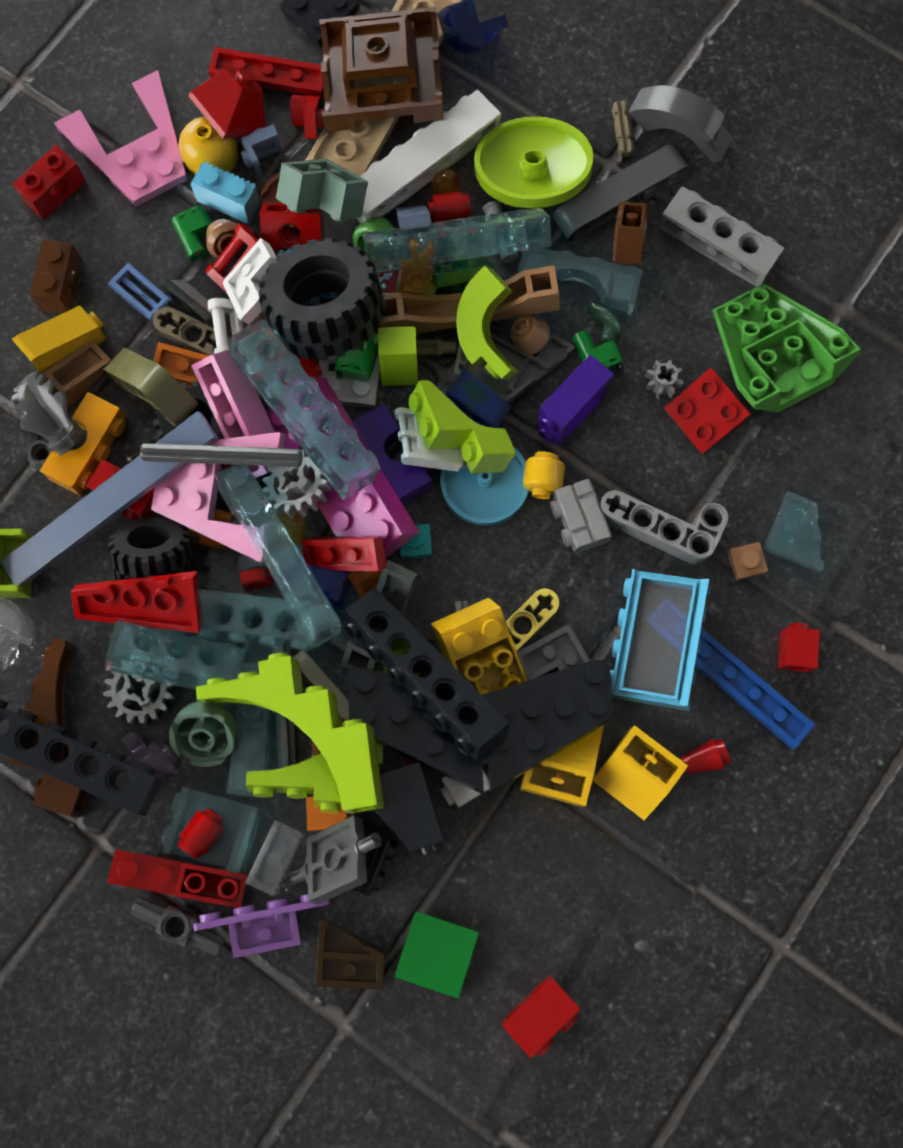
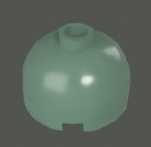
M197 701L188 704L177 714L169 731V742L174 752L179 757L182 753L186 758L190 759V764L201 767H211L224 762L226 757L233 751L237 739V724L233 715L224 705L213 702L203 703Z

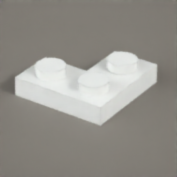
M261 238L222 282L239 319L248 325L262 313L258 294L260 291L259 285L263 275H266L265 271L271 262H277V257L272 247Z

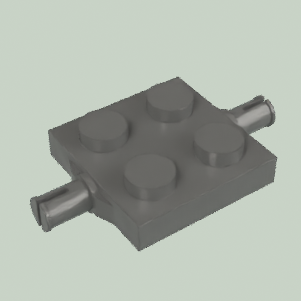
M354 815L306 838L307 856L305 865L290 873V876H292L290 881L294 885L306 881L308 884V901L315 904H320L367 883L366 854L368 851L382 845L379 842L382 841L379 834L373 833L364 838V821L362 818Z

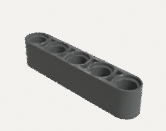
M668 144L562 204L553 213V219L568 241H575L616 218L620 202L642 203L680 181L689 172L690 167L675 146Z

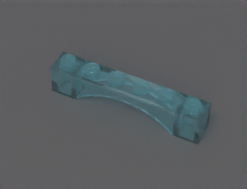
M232 465L216 473L217 488L264 560L295 622L311 649L340 634V619L248 465Z

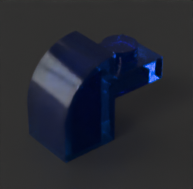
M466 0L446 6L437 13L447 42L454 49L467 54L477 53L487 47L486 42L500 38L499 32L509 27L506 15L480 22L473 0Z

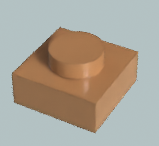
M760 542L731 548L727 551L735 581L764 575L768 572Z

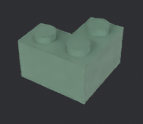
M327 158L284 162L281 164L276 199L286 204L287 208L293 212L304 213L306 209L315 208L329 213L333 220L346 222L349 218L362 216L368 181Z

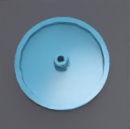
M515 447L516 454L504 472L471 474L468 467H461L458 472L441 470L440 486L443 499L448 508L458 518L473 525L492 526L507 521L521 509L526 501L529 490L525 489L522 483L526 461Z

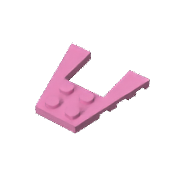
M158 70L132 83L135 92L157 127L156 130L106 155L81 110L54 122L58 131L64 134L71 141L72 145L82 152L100 172L106 175L111 183L136 207L188 180Z
M276 432L220 439L210 446L284 448L286 434ZM186 463L154 487L151 510L256 561L266 562L271 530L214 520L222 464Z

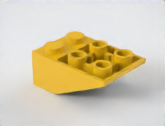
M486 598L431 623L444 658L481 695L527 681L501 607L490 598Z
M604 725L524 773L519 790L579 807L586 806Z

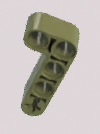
M123 348L103 369L116 384L150 403L175 427L179 426L199 405L161 365L129 349Z

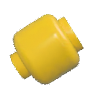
M535 452L534 456L528 458L525 462L522 481L524 488L531 491V496L534 498L550 499V495L554 494L555 490L563 487L565 465L559 460L557 454Z

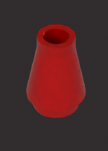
M712 738L688 754L680 757V760L688 765L685 770L686 775L724 769L725 765L731 763L722 739L714 741Z

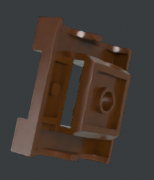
M436 7L319 20L323 44L321 74L325 98V111H322V117L326 132L356 129V121L413 115L415 123L444 120ZM377 45L384 47L377 52L371 51L372 47ZM405 74H409L410 82L354 88V80Z

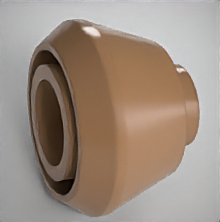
M218 219L209 225L206 232V244L212 256L218 258L236 234L234 230L238 226L237 223L226 219Z
M530 315L518 318L510 329L512 344L528 355L540 352L549 340V325L543 319Z

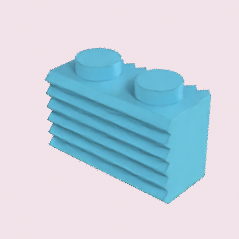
M207 161L201 164L191 182L197 202L247 224H250L261 204L255 183L250 184L249 180L239 179V176L234 177L233 173L224 172L223 168L218 170L217 166L208 165Z

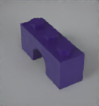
M385 404L352 421L403 505L432 489L431 479L423 467L405 465L402 461H394L386 455L387 448L398 441L400 429Z

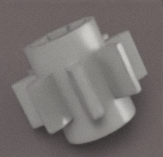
M656 360L653 365L654 371L647 370L645 378L651 380L647 384L646 390H652L656 393L657 399L661 395L666 394L673 398L675 394L674 388L681 389L684 382L677 378L681 374L682 368L676 369L672 365V360L662 364Z

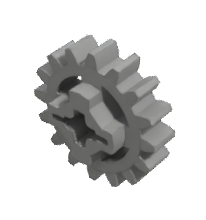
M302 450L303 461L299 467L269 466L267 468L272 474L271 476L263 477V482L267 487L263 488L262 492L267 497L266 502L281 516L286 513L291 519H294L296 513L299 512L303 517H306L307 509L311 508L316 512L318 510L316 503L318 501H327L323 493L332 490L328 481L333 478L327 470L328 466L323 459H319L314 452L308 456Z
M136 654L132 656V663L121 659L122 668L118 670L112 667L110 670L115 675L114 678L105 679L104 681L111 686V690L103 692V696L112 698V701L107 705L108 709H118L115 717L123 719L127 715V723L133 725L137 718L140 724L147 725L149 716L158 721L160 719L158 714L160 709L166 712L170 710L165 704L166 701L175 700V696L169 693V689L175 688L176 683L167 681L171 677L172 672L169 669L161 671L164 663L158 660L153 664V657L150 655H146L143 662ZM147 669L153 671L154 673H149L146 676L140 675V673L137 672V670ZM125 679L123 689L120 691L121 684ZM137 682L144 685L142 688L143 697L135 694L138 691ZM160 689L159 696L155 701L156 692ZM138 703L143 710L134 711L126 706Z

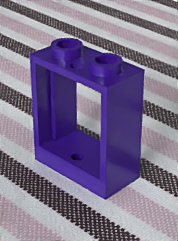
M591 354L540 407L536 428L540 437L547 443L551 444L553 442L559 447L607 396L614 374Z

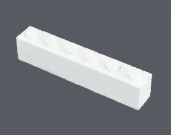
M478 89L469 96H463L456 106L448 112L444 111V120H435L425 129H418L410 140L403 145L395 146L387 157L372 163L368 170L360 176L368 181L362 216L356 217V219L363 223L372 217L383 218L476 148L485 134L499 125L501 113Z

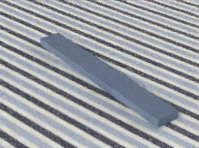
M197 411L155 444L210 446L219 438L204 415ZM139 455L0 561L13 584L25 586L186 463L143 461Z

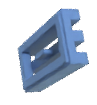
M127 263L108 282L109 287L152 324L153 315L158 309L170 307L173 304L171 298L130 263ZM128 273L131 274L161 301L157 304L131 282L126 275ZM121 281L138 297H140L145 303H147L152 308V310L149 311L148 309H146L134 297H132L121 286H119L118 283Z

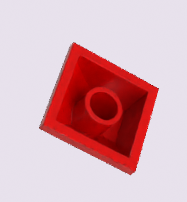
M225 68L189 94V98L222 139L243 138L259 128H266L263 90L254 80V75L244 68Z

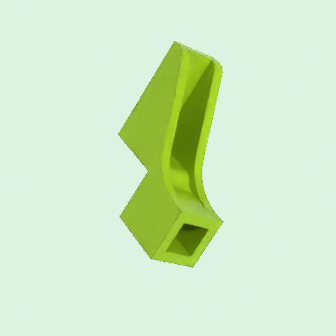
M419 380L408 401L409 408L415 416L419 433L423 437L427 449L461 448L462 457L466 461L471 474L504 472L516 454L506 429L490 428L472 421L432 382Z

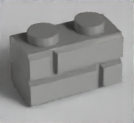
M585 479L554 491L550 507L555 519L561 518L564 529L561 530V536L566 548L572 547L574 554H578L607 544L610 541L612 535L590 479Z

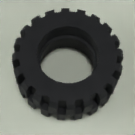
M325 238L324 241L320 242L317 239L308 240V244L302 246L297 244L291 247V251L287 253L282 252L277 256V262H271L266 269V275H263L259 285V302L274 340L279 346L284 347L285 351L293 355L299 353L301 358L312 360V357H317L318 360H328L329 356L336 355L337 358L345 356V352L351 349L354 352L362 346L361 342L364 340L368 342L375 334L374 329L377 330L383 320L382 315L385 312V303L375 264L371 257L366 255L365 251L357 246L353 247L349 242L341 240L338 243L332 238ZM328 292L342 293L329 303L319 306H303L308 300L317 295Z

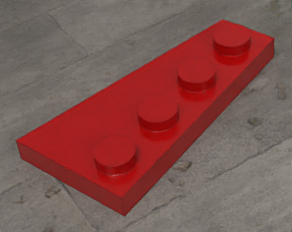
M197 571L75 585L71 590L75 619L199 633L203 627Z

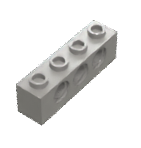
M683 186L664 211L658 227L755 287L761 286L784 250V247L779 245L774 238L764 236L754 230L749 223L739 221L729 215L724 208L717 205L714 206L704 200L696 191L688 190ZM692 218H699L702 222H695ZM717 233H724L728 238H722ZM742 248H748L753 253H746Z

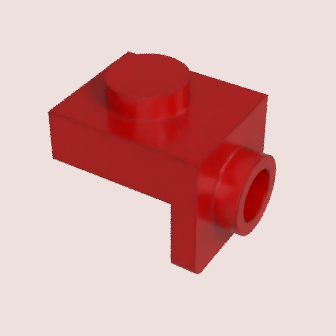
M292 95L290 99L292 125L304 126L305 138L317 139L320 128H324L325 125L322 117V111L324 110L320 109V96Z

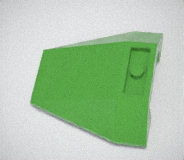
M764 283L713 309L715 323L736 387L754 409L779 413L829 387L861 351L859 346L842 328Z

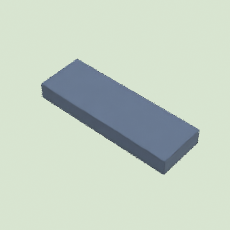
M424 203L395 208L400 230L404 231L431 226L430 213Z

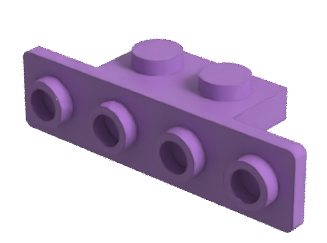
M308 894L300 896V903L288 905L287 898L267 902L268 909L254 911V905L235 908L233 909L234 916L224 918L220 917V912L199 915L200 922L194 923L193 926L194 931L229 924L233 958L301 945L296 911L330 903L329 900L320 904L309 902Z

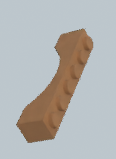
M555 265L524 270L504 280L513 292L497 307L491 321L560 310ZM400 291L383 294L385 312L382 315L383 320L379 328L413 326L416 328V334L456 328L457 309L463 292L426 295Z

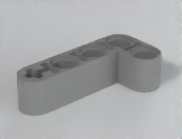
M609 491L605 493L600 501L601 510L608 526L693 565L706 562L712 555L728 522V512L725 507L717 503H709L704 506L692 525L620 491ZM612 503L617 505L614 513L609 511ZM627 509H628V510H630L631 512L629 513L627 519L625 520V519H623V517H624V515H625V513H626V511H627ZM644 516L648 520L649 526H638L634 521V517ZM704 516H714L718 521V526L708 525ZM672 529L675 531L677 540L671 541L666 539L663 535V530ZM692 542L703 544L706 550L705 554L696 553L692 549Z

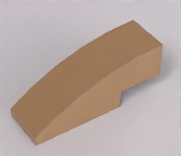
M91 340L43 372L45 375L44 383L51 379L54 383L53 394L62 391L66 395L68 409L104 373L103 369L111 359Z

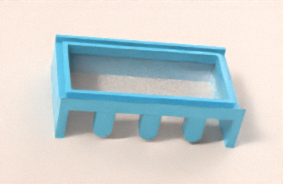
M632 569L631 578L625 579L623 596L627 597L625 609L620 608L618 615V627H622L620 639L614 640L612 658H616L615 668L610 670L612 697L614 699L690 711L691 689L696 678V659L701 648L702 624L706 618L707 594H710L711 590L709 579H693Z

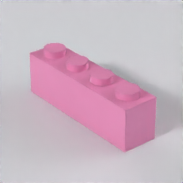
M237 347L212 354L191 365L224 439L275 433ZM237 465L244 483L270 472L267 469L269 466Z

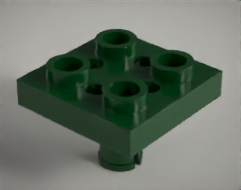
M457 247L453 249V253L448 254L439 252L428 253L424 259L415 260L416 272L437 288L447 286L448 294L464 292L465 282L470 281L484 266L494 270L492 262L473 251L470 247Z

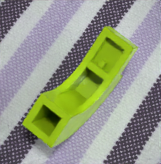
M484 266L470 280L461 296L456 317L458 339L464 354L472 365L481 366L486 361L487 364L484 367L495 379L500 377L501 379L510 380L518 371L493 343L490 323L497 307L513 291L493 269Z

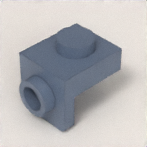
M274 125L259 128L252 134L241 138L244 151L240 152L247 169L253 168L257 177L262 175L259 160L282 150L279 135Z

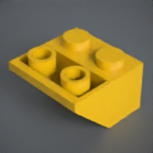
M634 725L627 731L595 774L592 781L642 820H645L671 791L688 765Z

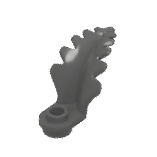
M39 371L32 372L13 389V392L16 394L12 395L11 399L20 402L13 407V412L25 415L20 421V426L23 430L44 436L49 442L48 449L51 452L55 451L61 456L69 451L79 440L74 435L77 426L68 416L67 397L62 391L53 394V381L49 379L44 383L45 375L43 373L40 374Z

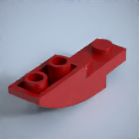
M115 849L107 883L240 908L248 874Z

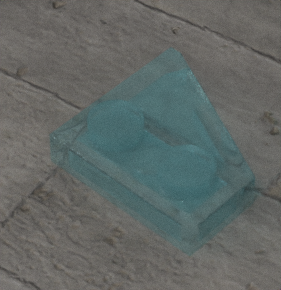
M787 491L763 549L818 573L821 572L824 568V560H821L819 543L821 542V533L817 525V519L819 518L817 503Z

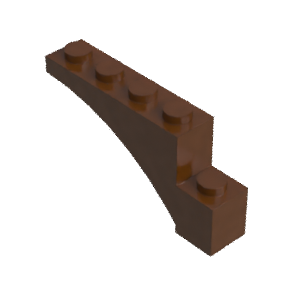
M55 637L52 643L48 644L44 650L42 658L44 665L41 673L36 675L31 686L33 694L30 703L23 709L37 715L36 722L46 727L50 721L66 728L65 687L75 646ZM33 732L28 737L30 749L34 748L39 742L37 732ZM63 745L57 751V759L59 762L67 759L69 749L67 745ZM11 757L8 759V762L39 771ZM45 773L43 779H39L34 788L33 797H35L33 805L69 817L80 818L88 792Z

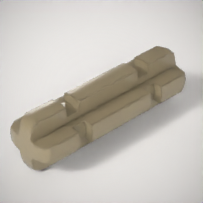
M624 100L614 102L612 107L618 155L621 158L631 157L635 150L634 141L632 140L631 120L628 115L629 107L628 103Z

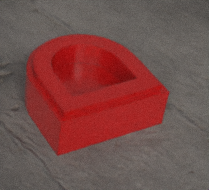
M256 568L239 572L241 584L246 593L267 588L274 583L273 572L270 568Z

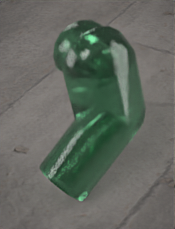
M593 301L589 305L587 313L603 323L605 329L600 333L601 339L605 343L618 340L622 331L615 312L597 301Z

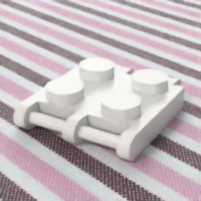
M399 407L394 411L395 418L399 420L400 425L398 440L402 442L403 453L401 454L403 464L456 472L461 467H468L462 457L461 448L427 449L425 441L419 433L415 416L410 408Z

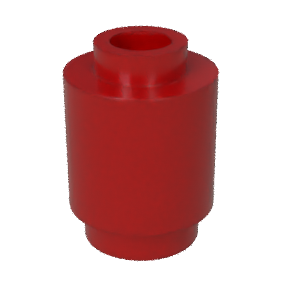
M460 191L433 194L431 201L426 202V208L435 225L463 222L464 219L471 217L469 195L461 194Z
M209 807L205 812L198 809L179 834L181 839L177 845L193 858L199 859L202 853L207 854L224 831L225 827L221 824L224 818Z

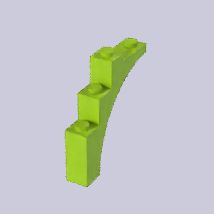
M398 649L395 650L394 653L398 655L406 654L407 651ZM384 666L383 672L388 673L387 668ZM375 742L379 770H381L383 764V745ZM321 753L301 763L275 770L247 771V792H253L255 797L267 798L273 797V793H287L289 798L303 799L307 798V794H314L313 807H320V812L338 813L340 808H342L336 781L326 759Z
M274 653L268 656V660L258 661L259 675L258 672H244L238 675V679L227 681L226 678H212L207 680V685L196 686L197 700L203 703H239L260 706L277 712L295 723L312 739L326 759L338 787L343 811L353 814L384 808L374 728L367 723H363L362 719L342 722L343 727H340L336 694L329 689H325V686L322 685L305 688V693H303L300 662L292 656H288V653Z

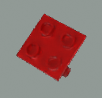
M712 367L664 407L701 454H704L732 429H737L745 422L744 419L750 415L749 411Z

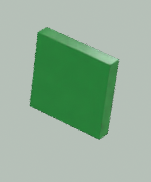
M415 911L394 977L459 999L479 931Z

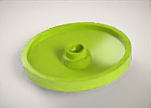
M548 117L517 118L496 126L480 140L474 155L475 175L483 190L502 203L520 208L550 207L573 198L587 185L593 170V150L585 135L566 122Z

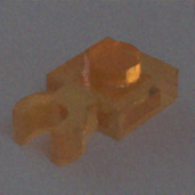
M412 238L409 243V251L412 255L411 260L402 258L395 288L400 293L427 296L434 271L433 264L427 261L433 257L435 248L433 243L428 241L426 249L418 252V242Z

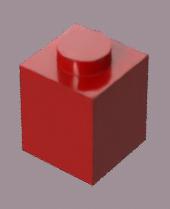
M791 623L790 627L780 631L777 669L807 673L817 669L820 630L810 629V625L805 623Z

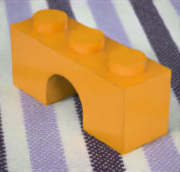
M87 392L72 417L80 428L87 431L85 443L80 448L69 450L61 456L55 451L51 452L40 469V472L50 481L80 496L84 490L88 489L86 485L102 459L107 460L111 451L110 446L114 439L123 433L127 419L119 407Z

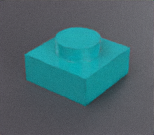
M430 524L416 525L420 533L400 548L401 559L432 557Z

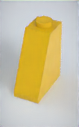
M77 306L16 335L12 340L39 372L43 373L87 342L92 340L98 346L107 338L101 331L104 324L93 311L87 314L81 306Z

